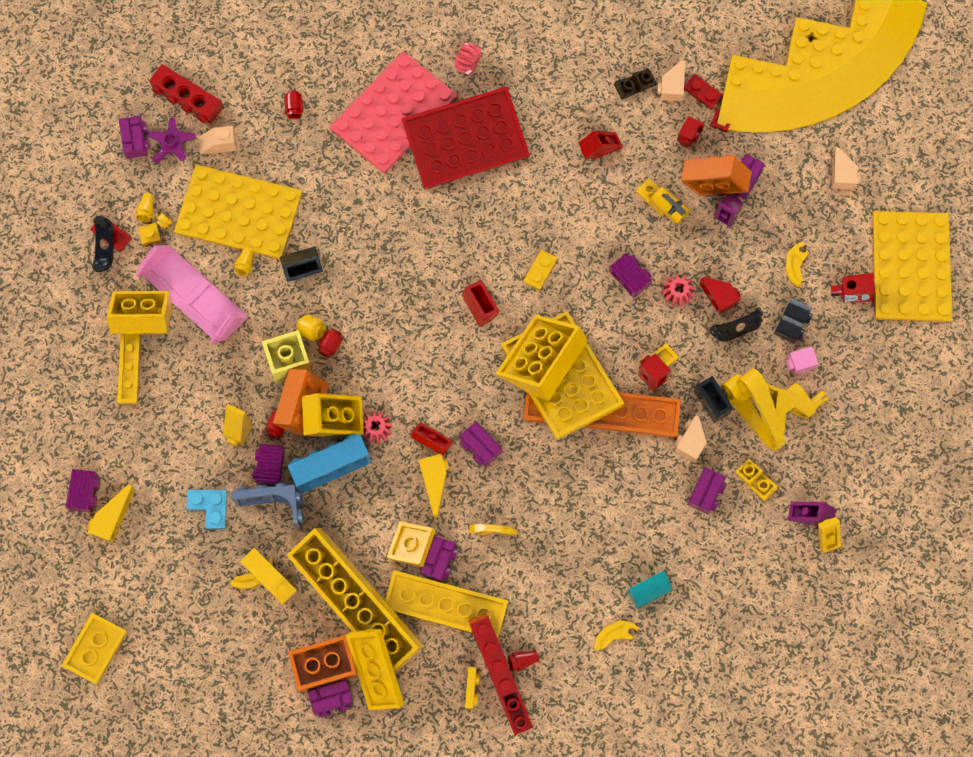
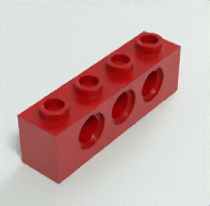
M161 64L149 80L154 93L159 96L161 94L165 95L170 103L181 105L183 111L188 114L192 112L202 123L208 122L212 124L224 108L221 100ZM174 85L173 88L168 89V86ZM189 94L188 97L182 98L183 95ZM204 103L202 107H197L198 104Z

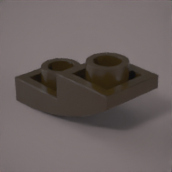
M650 69L634 72L631 77L617 80L614 86L621 100L652 88L657 83Z

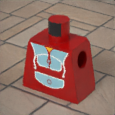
M873 273L842 277L841 285H831V297L843 296V303L874 302L875 286Z

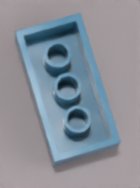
M351 434L340 443L333 442L321 451H312L308 457L303 459L301 457L296 458L287 466L297 489L302 494L372 462L361 435Z

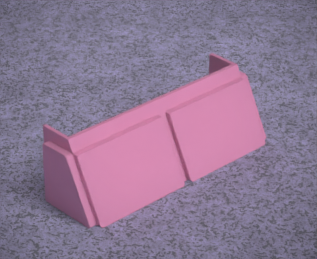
M154 245L138 267L139 271L135 276L145 277L159 291H170L171 302L212 338L209 342L210 344L226 341L248 319V316L169 245Z

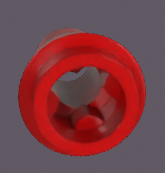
M536 650L512 652V655L508 656V662L512 671L516 670L519 672L539 662V657Z

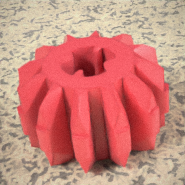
M464 43L454 62L455 69L463 74H472L482 55L481 48L472 43Z
M678 274L675 275L674 279L669 277L668 283L666 282L663 285L665 289L662 294L666 295V302L672 299V306L678 302V305L681 307L683 302L688 304L690 302L689 298L694 297L693 291L695 287L691 286V279L685 281V275L682 276V279L679 278ZM678 288L679 290V288H681L682 292H676L675 289Z
M373 411L372 417L368 414L365 415L366 420H363L364 435L362 437L363 439L369 438V443L376 439V443L380 444L379 438L387 441L386 435L392 434L389 429L393 426L392 423H388L390 420L388 416L383 418V412L376 416V412ZM374 424H376V426H378V424H379V428H380V429L377 430V431H376V429H374V431H373V427H372V426H373Z

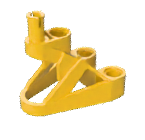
M754 368L742 376L739 374L734 375L721 385V389L726 392L731 405L761 441L773 451H777L785 445L786 413L790 411L801 418L808 419L816 413V409L829 400L828 396L823 398L826 395L824 391H820L810 399L804 389L797 383H794L786 390L779 389L768 384L760 372ZM752 397L761 413V417L759 416L758 412L756 411L754 405L752 404L749 398Z

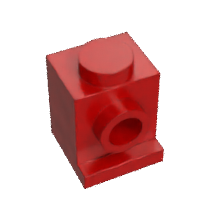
M688 116L678 134L677 141H679L680 145L689 148L692 142L696 143L705 123Z

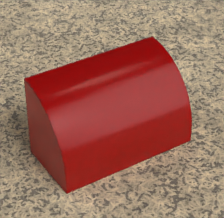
M480 280L465 287L462 297L479 327L492 321L499 314L500 310L483 281Z

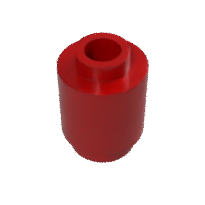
M296 90L288 91L284 95L285 113L289 119H299L303 113L302 94Z
M331 329V331L326 330L318 344L319 348L317 351L321 355L331 358L332 355H335L343 341L342 334L335 329Z
M277 409L271 413L264 429L267 435L274 439L282 437L285 431L273 424Z

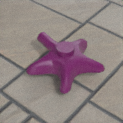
M169 118L167 131H149L147 133L148 137L158 141L161 145L160 151L152 160L159 164L167 154L173 153L180 161H184L186 157L182 146L185 142L195 139L196 135L194 133L180 132L177 129L175 119Z

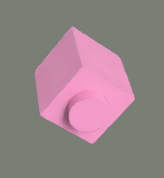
M813 347L791 352L786 360L789 371L792 370L793 375L816 369L818 361Z

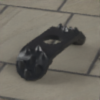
M96 216L93 220L96 235L95 257L92 268L95 272H104L111 267L113 262L114 227L109 219ZM103 238L109 242L107 249H103L100 246V241Z
M757 307L749 315L727 324H714L710 328L711 335L719 341H729L758 329L763 322L761 308ZM745 323V328L742 331H736L738 324Z

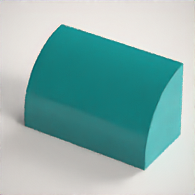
M662 571L629 588L628 594L636 609H639L671 592L672 587L665 571Z

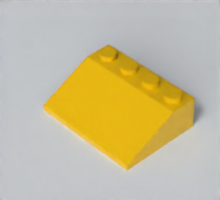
M535 314L496 372V375L535 397L549 401L587 344L588 339L580 326Z

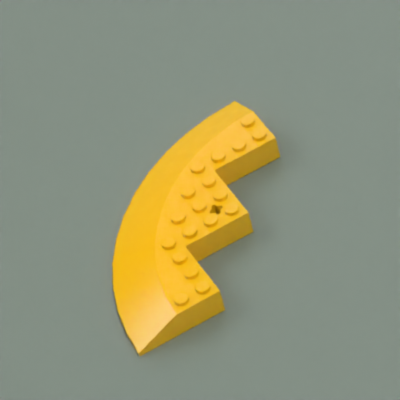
M854 0L849 28L796 17L785 66L732 55L717 124L726 126V123H729L728 131L739 133L790 131L826 121L855 107L865 98L871 96L902 64L919 33L927 3L922 0Z

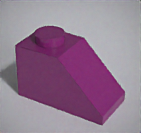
M727 194L719 203L714 218L731 227L744 203L738 197Z
M791 501L788 521L818 527V524L824 520L835 517L836 508L824 502Z

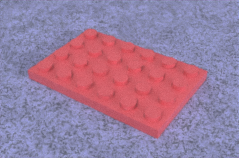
M403 51L330 126V130L385 174L410 148L402 118L453 103L458 95Z

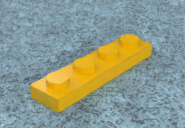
M121 334L117 396V403L119 405L138 404L141 334Z

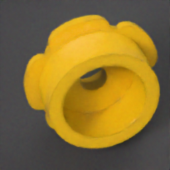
M164 213L156 216L158 219L156 223L163 229L166 227L171 228L170 226L173 221Z

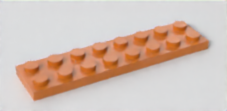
M526 392L523 421L546 423L530 395ZM618 392L624 402V407L583 427L677 438L681 399Z

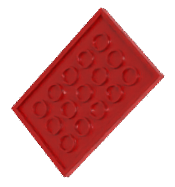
M507 86L402 118L424 190L530 157Z

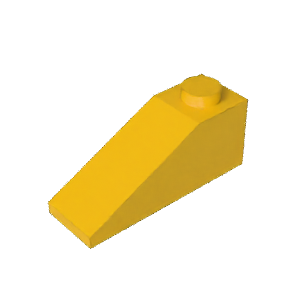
M227 404L223 435L227 439L226 442L230 445L237 447L239 444L243 446L253 425L245 411Z
M441 454L419 460L434 519L439 516L447 477L446 470H449L447 459H442Z
M128 484L94 515V518L90 519L87 533L93 537L113 543L135 488Z
M255 548L240 561L282 605L297 591Z

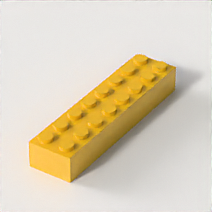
M314 528L287 554V557L352 632L373 629L382 630L395 674L425 647L322 528Z

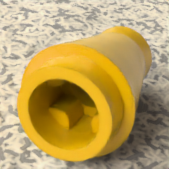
M150 193L143 194L135 210L136 218L139 221L149 222L153 218L154 196Z
M249 247L243 248L242 253L233 265L236 274L248 276L251 273L253 249Z

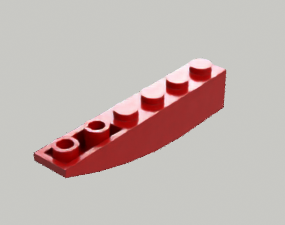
M483 613L467 620L514 735L533 728L489 616Z

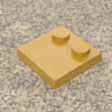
M400 521L387 558L391 561L423 567L436 530L431 527Z

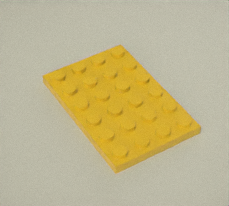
M196 164L174 233L239 250L249 247L253 249L255 254L280 259V256L284 255L303 191Z
M873 211L875 319L951 322L949 213Z
M568 311L552 318L576 325ZM522 333L501 343V348L506 357ZM588 343L549 401L529 394L556 441L624 407L623 400Z

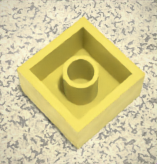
M299 330L262 341L275 384L286 381L289 369L308 370L312 373Z

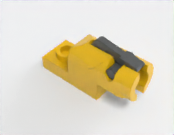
M649 178L636 190V193L662 217L665 215L677 225L682 222V218L686 219L691 211L663 186L659 188Z

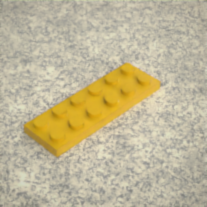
M395 570L393 571L385 602L395 613L472 633L467 620L486 613L489 616L497 639L500 635L508 605V600Z

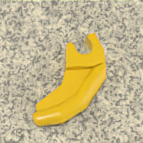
M803 242L796 244L786 255L785 270L789 280L796 287L802 284L803 279L800 266L809 254L808 251L804 253L799 251V248L804 247Z
M469 525V533L490 535V533H502L515 536L518 534L517 529L507 526Z
M269 558V563H270L272 566H273V558ZM251 573L237 576L234 580H231V586L238 589L254 588L261 584Z
M618 620L602 629L595 639L594 649L597 651L603 650L613 640L617 639L632 640L633 636L628 633V630L633 628L637 631L639 627L632 622Z

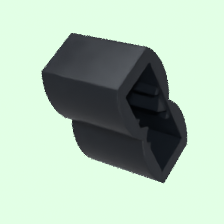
M791 298L774 335L793 344L797 339L801 340L805 332L802 329L804 323L809 324L813 316L810 313L812 307Z

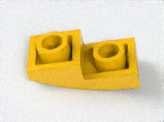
M750 459L735 471L738 477L764 502L778 489V486L765 476L763 470Z

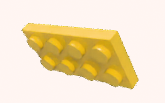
M382 630L354 631L346 634L345 636L368 709L401 708L404 702Z

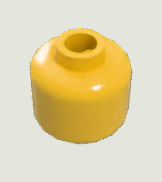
M304 315L296 324L300 336L309 341H317L325 334L326 327L323 320L313 315Z

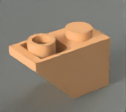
M696 415L693 420H688L684 427L687 431L684 436L679 435L674 444L677 446L676 453L694 463L706 445L701 422Z

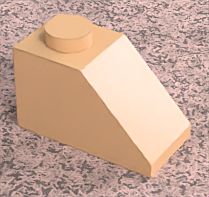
M680 61L662 76L661 83L657 85V94H660V100H683L685 61Z
M233 126L215 127L199 136L200 155L237 151L236 134Z
M835 148L832 157V188L854 190L856 185L860 183L858 166L840 148Z

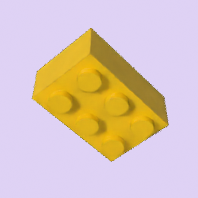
M113 291L107 313L110 334H167L173 309L170 291Z
M321 393L302 396L304 436L346 438L351 434L364 435L362 396Z

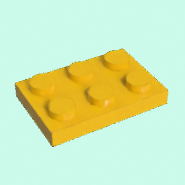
M91 613L61 666L98 685L125 638L127 631Z

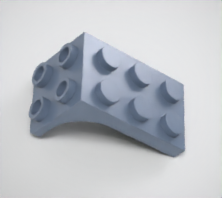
M278 483L276 487L259 485L256 486V489L240 487L236 491H231L232 500L237 507L275 502L285 503L293 510V521L297 530H302L301 525H305L304 513L300 509V506H303V496L300 490H297L295 484Z

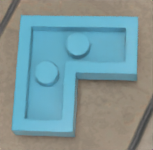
M187 490V510H206V529H226L227 490Z

